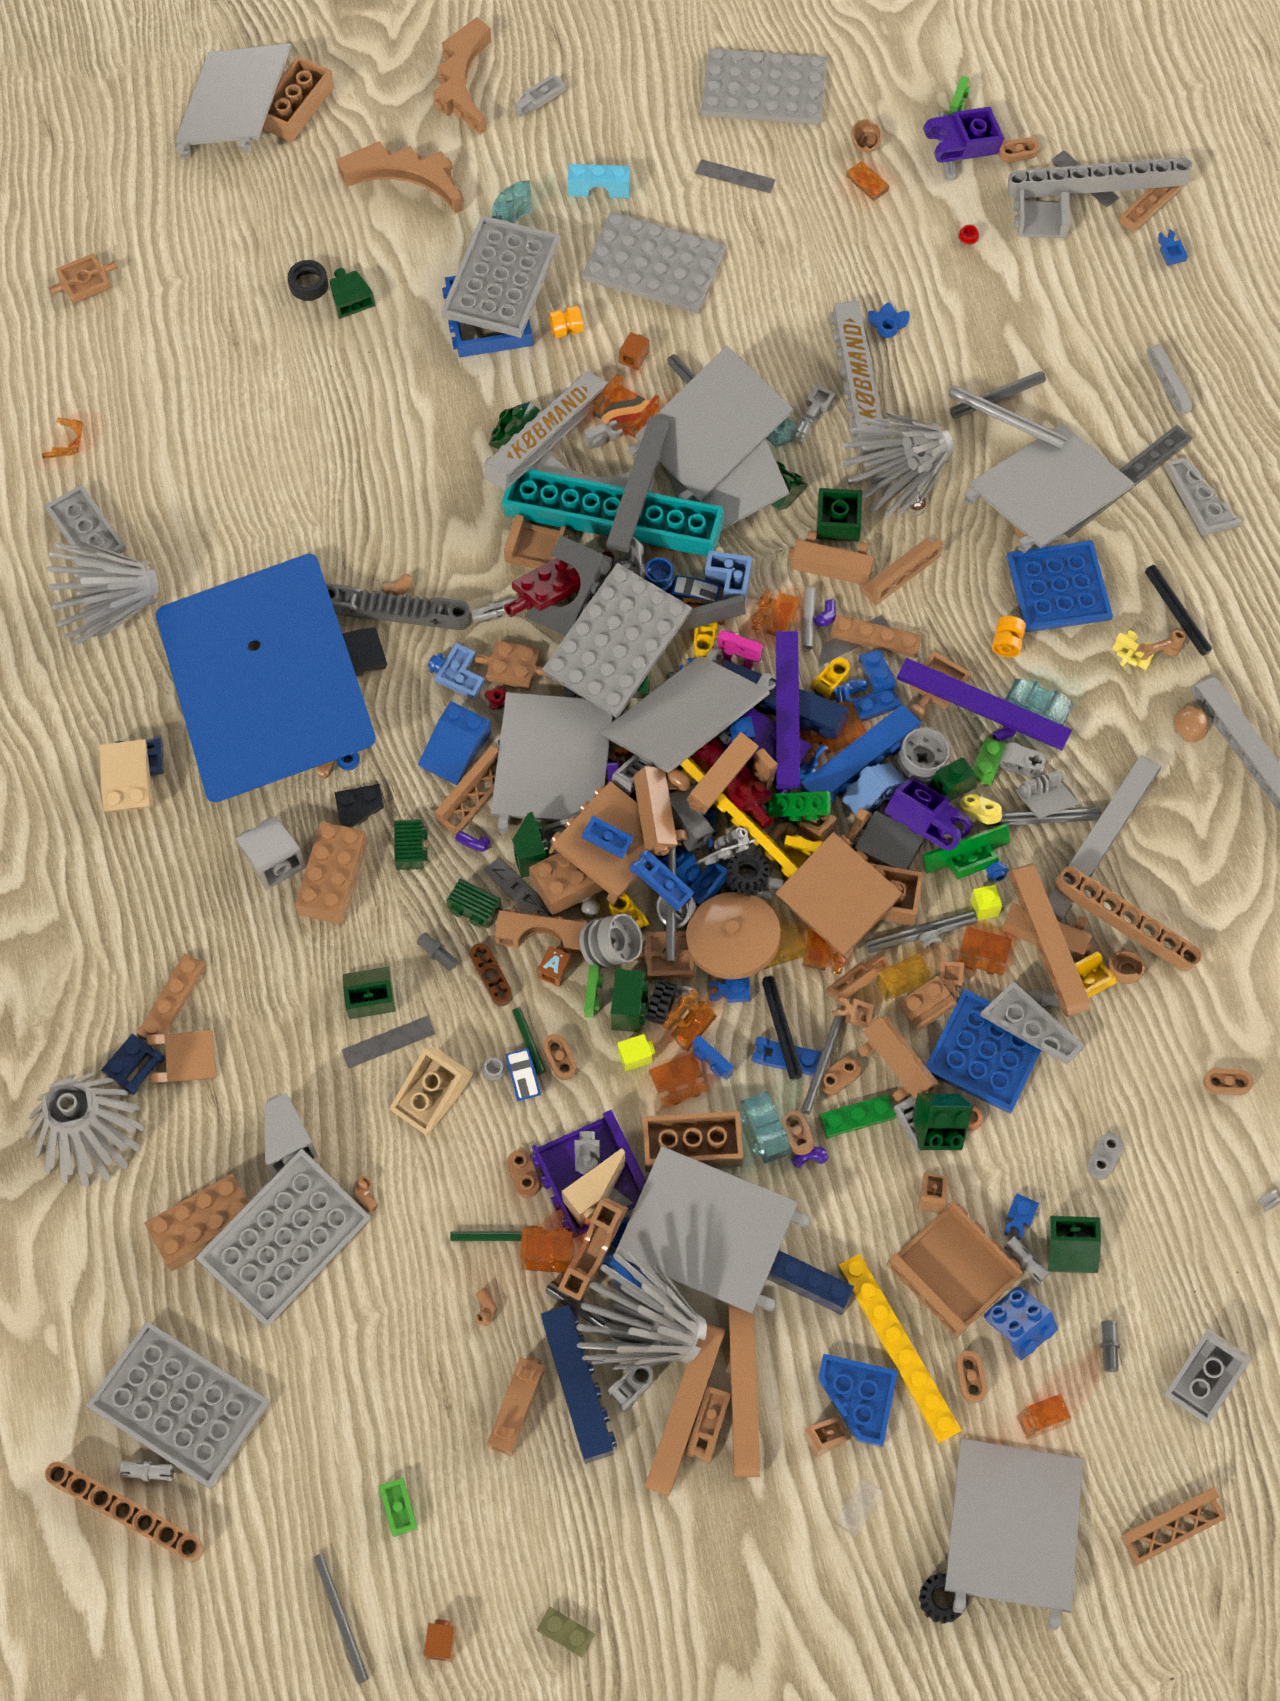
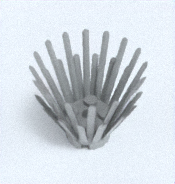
M889 413L884 414L888 418L899 421L873 417V420L861 419L859 421L863 424L901 429L851 428L849 432L903 437L845 442L843 444L844 448L862 447L864 451L894 447L844 460V466L867 461L864 463L865 468L884 463L849 478L848 484H854L887 470L871 479V484L875 485L862 492L863 500L903 475L881 494L882 498L870 508L874 512L915 478L885 513V516L891 515L917 486L900 509V515L908 505L912 506L925 487L926 489L921 496V501L926 497L943 465L949 462L948 456L953 454L954 450L951 435L947 430L942 431L938 428L941 426L938 423L926 424L899 414L898 416Z
M83 542L85 546L96 550L82 546L74 547L60 543V545L53 544L57 549L66 550L69 553L85 557L49 552L51 557L72 560L76 566H79H48L47 570L49 572L74 573L75 578L81 579L80 582L49 584L48 589H86L77 590L75 593L77 596L84 597L54 603L51 608L56 610L83 603L91 604L80 609L81 613L60 620L57 623L58 627H62L85 618V623L87 624L67 633L64 639H69L85 631L83 635L75 639L71 646L77 643L79 645L88 638L98 636L104 632L100 636V639H102L143 607L156 603L157 599H151L152 594L159 593L158 579L154 568L147 569L146 565L151 564L150 561H137Z
M88 1073L74 1080L73 1078L76 1074L69 1075L66 1079L51 1084V1087H49L51 1090L41 1094L37 1101L42 1100V1103L30 1114L29 1119L36 1116L37 1120L29 1131V1139L36 1136L43 1123L34 1152L36 1158L41 1153L49 1129L45 1171L48 1174L54 1168L58 1137L61 1181L65 1184L68 1183V1175L73 1174L70 1147L83 1186H89L86 1172L88 1174L93 1173L87 1152L104 1181H109L110 1175L99 1156L106 1165H111L112 1159L107 1154L108 1152L122 1169L128 1167V1163L105 1137L122 1151L126 1150V1145L136 1152L140 1149L139 1144L108 1121L131 1133L134 1132V1128L144 1131V1126L106 1108L110 1107L134 1113L135 1111H141L140 1107L135 1104L98 1096H126L130 1093L123 1089L91 1088L111 1085L114 1082L111 1078L92 1081L90 1078L94 1077L96 1073Z
M625 1249L626 1255L641 1269L642 1273L648 1278L646 1279L619 1254L614 1253V1259L642 1284L641 1289L607 1265H601V1270L621 1283L620 1289L648 1308L596 1282H590L589 1287L619 1302H613L611 1308L625 1315L585 1302L581 1304V1308L638 1328L610 1322L605 1324V1328L586 1324H578L576 1328L579 1331L647 1343L579 1342L577 1347L581 1349L642 1352L585 1355L582 1359L595 1360L591 1364L636 1361L616 1365L613 1367L614 1370H628L677 1360L689 1363L694 1360L701 1348L696 1346L698 1338L702 1340L706 1338L707 1324L705 1318L694 1312L658 1265L655 1264L654 1267L663 1280L636 1254L634 1256L629 1250Z

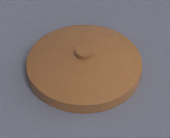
M728 892L706 900L695 910L688 922L686 940L692 959L702 970L723 979H741L760 972L771 963L780 946L781 930L777 915L765 901L751 894L745 896V893L739 895L737 892Z

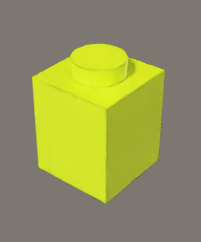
M996 885L973 889L970 902L972 909L977 915V919L983 920L998 917L1002 903Z
M645 1034L617 1043V1051L625 1072L652 1063V1055L655 1054L652 1041L646 1040Z

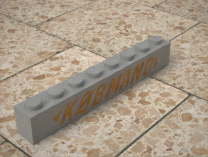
M859 301L834 303L833 312H830V323L835 326L833 339L834 342H838L836 355L837 360L841 359V364L839 365L840 377H844L845 380L843 382V393L848 396L846 410L851 413V417H849L850 429H883V426L863 424L859 421L861 419L873 420V417L881 418ZM854 433L852 441L883 439L885 435ZM854 447L857 448L858 456L882 451L885 449L881 448L864 451L862 450V447Z
M589 371L581 377H577L575 382L569 388H565L557 399H553L545 410H541L535 419L527 422L524 428L519 433H515L506 445H502L495 455L487 458L484 463V479L504 491L509 488L606 399L608 382Z

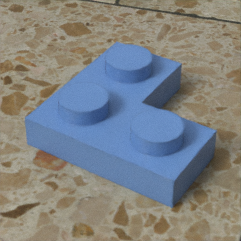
M456 643L435 676V682L475 700L485 683L483 677L468 671L476 657V652Z

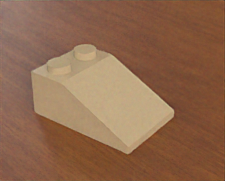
M146 739L100 745L101 793L104 812L112 813L154 807Z
M424 1048L389 1110L425 1135H429L460 1096L473 1073L438 1048Z
M622 1148L562 1191L563 1204L580 1228L585 1224L587 1226L590 1225V1220L600 1199L604 1197L609 1198L625 1167V1151Z

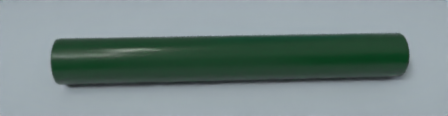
M520 1007L512 1010L525 1045L529 1049L535 1070L538 1075L546 1072V1069Z
M451 1231L450 1241H525V1231Z

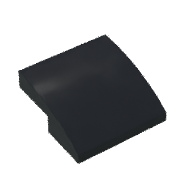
M376 627L342 634L356 676H362L364 671L386 669L388 664Z

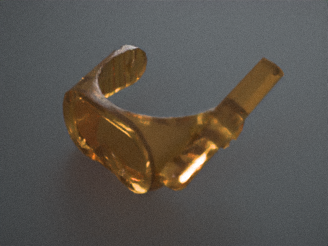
M58 417L56 422L73 429L77 434V438L68 445V448L52 447L51 452L42 453V458L72 456L79 453L83 422L76 419L71 420Z

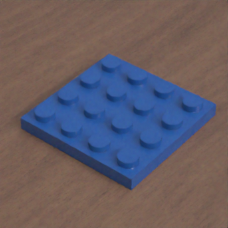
M1093 540L1029 549L1025 553L1022 551L1007 552L1006 559L1021 618L1026 624L1025 633L1112 620L1113 614Z
M963 989L957 1002L958 1005L954 1008L926 1067L935 1078L1011 1114L1041 1050L981 1017V1012L991 1001Z

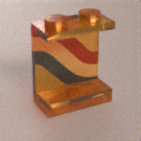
M615 374L593 403V416L608 424L616 420L617 429H622L623 432L634 438L648 423L649 417H654L660 411L659 396L655 395L649 401L624 388L623 377Z

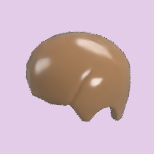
M869 119L859 120L854 124L851 138L855 148L868 153L875 151L881 145L883 136L878 124L872 123Z
M1187 706L1175 714L1173 719L1174 730L1183 737L1184 741L1197 742L1204 739L1208 733V718L1203 710Z
M1117 951L1112 958H1109V970L1116 976L1117 982L1132 984L1143 976L1145 963L1138 953Z

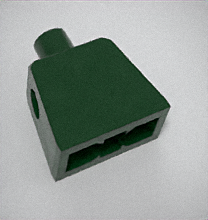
M344 268L335 270V278L330 280V286L339 319L376 306L373 291L357 271L347 273Z
M962 757L939 769L935 773L929 787L950 799L949 802L977 787L976 774L965 758Z

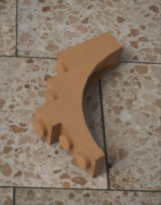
M476 17L442 42V55L446 61L438 66V80L441 86L433 91V103L437 110L444 112L447 116L454 112L472 130L475 129L479 134H482L486 131V119L471 100L466 88V82L473 61L492 41L490 27Z
M379 141L336 159L338 173L347 187L360 182L378 179L411 182L437 194L451 207L455 214L463 211L462 201H464L461 191L459 189L456 190L454 187L455 184L451 175L453 165L451 160L446 158L442 151L421 159L419 153H415L411 146L391 154L387 147L384 148Z

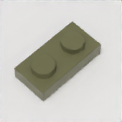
M552 1607L548 1608L536 1629L539 1633L580 1658L583 1657L595 1636V1633Z

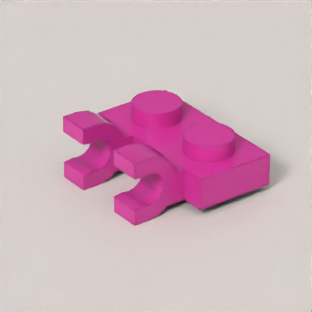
M721 630L718 636V648L724 650V660L731 662L733 654L744 657L743 667L752 670L754 662H760L763 654V645L756 640H748L740 637L735 632Z

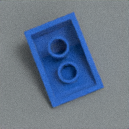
M450 701L436 724L418 766L457 786L492 733L490 720Z

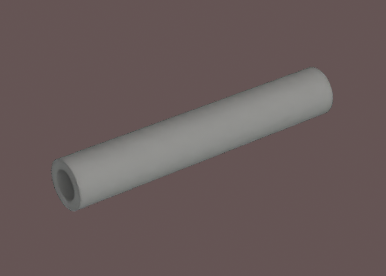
M807 587L805 589L801 647L803 650H811L813 648V618L815 616L816 589L814 587Z

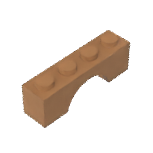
M512 909L499 910L494 935L495 944L519 948L528 937L536 934H547L556 938L570 955L583 957L579 938L580 932L587 921L583 919L565 920L561 916L543 917L533 912L522 914Z
M608 1197L600 1199L590 1220L589 1229L583 1244L572 1263L568 1266L558 1287L559 1291L579 1301L586 1298L590 1290L589 1284L594 1281L628 1210L627 1207Z

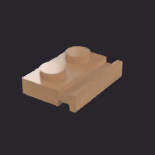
M938 975L899 1001V1004L918 1032L958 1005Z

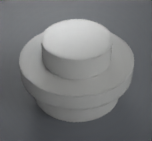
M489 1058L483 1063V1075L490 1081H498L504 1077L506 1065L500 1058Z

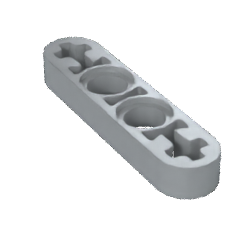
M1160 344L1148 347L1147 356L1176 412L1179 415L1191 412L1192 403L1163 347Z

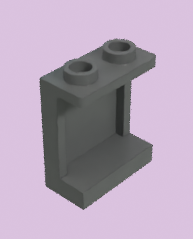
M875 811L872 818L870 817L862 827L864 829L862 836L857 835L852 848H854L855 852L859 849L868 859L883 866L909 870L923 845L925 837L911 832L910 828Z

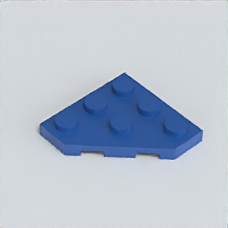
M823 1354L818 1377L822 1388L857 1442L883 1447L898 1371Z

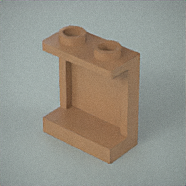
M515 515L504 548L505 562L536 569L555 559L551 555L559 536L569 538V535L566 533V526H561L560 531L527 524L524 522V516Z

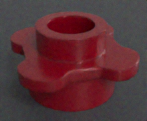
M498 686L495 690H487L484 696L489 701L490 709H502L505 706V687Z

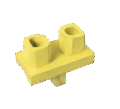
M1128 630L1125 634L1120 633L1112 650L1117 652V656L1123 659L1120 665L1125 668L1130 663L1134 667L1138 665L1146 671L1154 654L1149 656L1147 660H1141L1144 652L1139 651L1135 653L1139 646L1136 643L1138 639L1137 634L1131 630Z

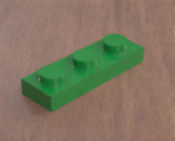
M888 1094L819 1114L826 1139L891 1121L896 1117Z

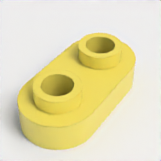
M976 794L966 795L960 800L961 812L972 819L985 824H995L1002 819L1001 805Z

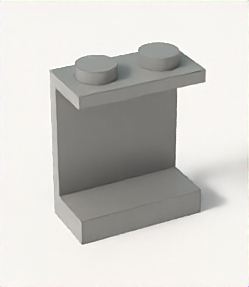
M1020 190L1018 199L1014 200V211H1017V215L1014 218V228H1018V237L1067 238L1070 228L1069 192H1061L1059 202L1024 201V190Z

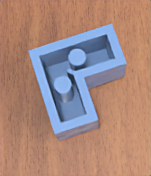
M709 551L705 568V581L725 586L723 600L743 595L746 603L752 569V557Z
M891 763L878 764L872 767L867 766L860 772V778L857 782L852 783L845 792L847 794L842 798V801L855 815L860 808L873 814L884 800L893 797L895 791L906 779Z

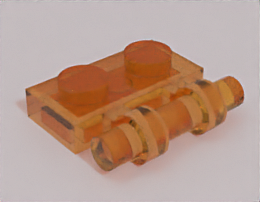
M765 590L763 596L759 598V607L757 613L753 615L751 629L759 632L761 625H767L766 634L776 636V631H790L800 604V598L779 592L776 600L771 598L773 594L771 591ZM769 608L773 609L771 616L765 615Z
M810 927L802 966L825 971L826 964L832 963V972L839 975L842 973V968L846 965L847 960L837 951L836 954L829 953L830 945Z
M966 927L960 951L969 953V955L959 954L957 962L965 963V968L972 970L976 968L986 971V974L989 975L995 973L1003 976L1005 966L997 965L996 962L1006 963L1012 939ZM976 955L988 958L989 962L975 959Z
M694 989L680 999L681 1003L674 1011L671 1010L666 1016L667 1020L663 1023V1027L668 1031L674 1025L676 1026L671 1036L681 1049L687 1052L692 1048V1041L698 1035L702 1036L717 1017L706 1001L699 1000L695 1003L699 993ZM688 1009L690 1012L686 1015L684 1019H682V1015Z
M693 1053L649 1070V1075L657 1093L659 1094L664 1091L668 1093L667 1096L661 1098L664 1107L671 1104L675 1106L680 1104L683 1099L691 1096L693 1098L701 1095V1092L709 1090L706 1081L698 1084L695 1082V1079L702 1077V1072ZM687 1083L688 1088L680 1091L675 1090V1087Z

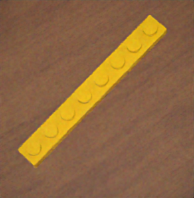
M690 757L680 764L684 768L682 772L687 774L690 780L694 778L699 783L706 775ZM724 793L719 796L715 805L723 813L727 811L733 817L731 821L737 827L745 828L750 833L748 838L750 840L756 839L753 843L755 845L760 843L766 849L764 854L773 862L777 860L782 865L781 871L790 878L800 866L743 810L740 811Z
M861 1254L839 1264L838 1268L845 1281L855 1286L853 1295L938 1444L962 1431Z

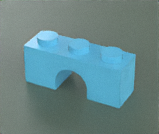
M569 164L568 196L589 197V190L591 188L603 187L608 190L609 198H629L630 166Z

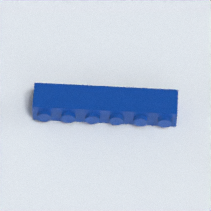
M902 704L802 781L800 792L830 791L832 804L839 794H846V789L860 778L859 774L865 767L882 765L888 756L897 754L907 734L914 729H919L921 722Z

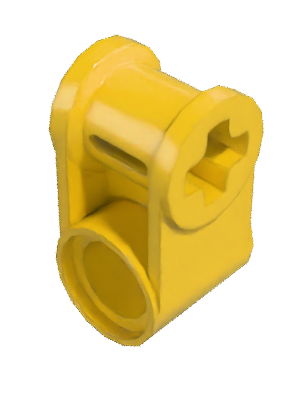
M718 622L694 628V658H697L699 655L706 658L711 648L714 647L717 638Z
M844 658L832 660L815 677L810 685V689L817 690L825 696V699L832 700L835 696L834 688L849 679V662ZM840 669V670H843L844 672L841 673V674H839V673H836L835 670Z
M626 893L616 902L623 903L625 905L624 908L617 909L609 902V913L611 916L627 914L637 922L639 928L649 926L645 915L636 907Z

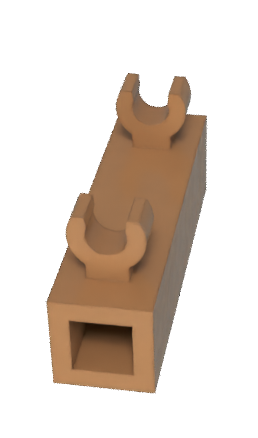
M808 531L806 541L797 539L795 548H790L788 560H792L791 569L861 585L869 582L874 556L867 555L868 543L860 542L856 553L816 544L817 532Z
M740 732L689 794L687 801L690 807L696 812L701 811L705 814L754 755L759 746Z
M645 766L633 776L645 850L662 856L668 854L675 846L681 845V840L688 839L686 830H675L669 792L672 789L678 790L679 788L672 784L669 779H666V773L662 769Z
M1012 903L1001 932L1036 945L1021 906ZM1080 915L1075 927L1058 921L1073 961L1076 962L1082 960L1083 956H1089L1093 944L1089 943L1092 935L1083 931L1088 919Z
M876 1016L867 1023L868 1027L863 1033L869 1041L863 1044L858 1049V1052L862 1057L866 1056L867 1058L876 1050L879 1052L904 1085L892 1094L898 1103L907 1100L911 1095L916 1099L918 1093H931L940 1085L888 1017Z
M527 1356V1359L520 1357L488 1439L487 1446L489 1449L511 1457L513 1456L545 1372L544 1365H541L539 1359Z

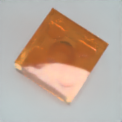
M535 1225L529 1226L528 1229L522 1228L519 1257L522 1270L566 1273L573 1259L574 1242L572 1232H568V1229L561 1227L553 1228V1230H543V1227Z

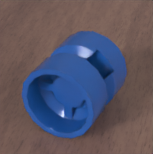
M660 557L649 560L645 565V580L670 593L673 585L672 564L667 559Z

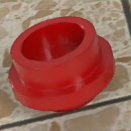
M965 225L959 231L958 237L962 243L972 245L978 241L979 232L975 226Z

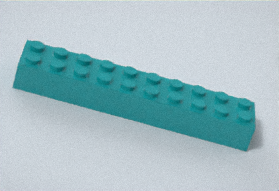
M528 469L505 490L501 503L504 516L515 518V515H521L527 521L557 527L566 526L567 529L609 537L625 488ZM648 492L634 538L642 544L708 557V552L716 551L725 521L724 507Z

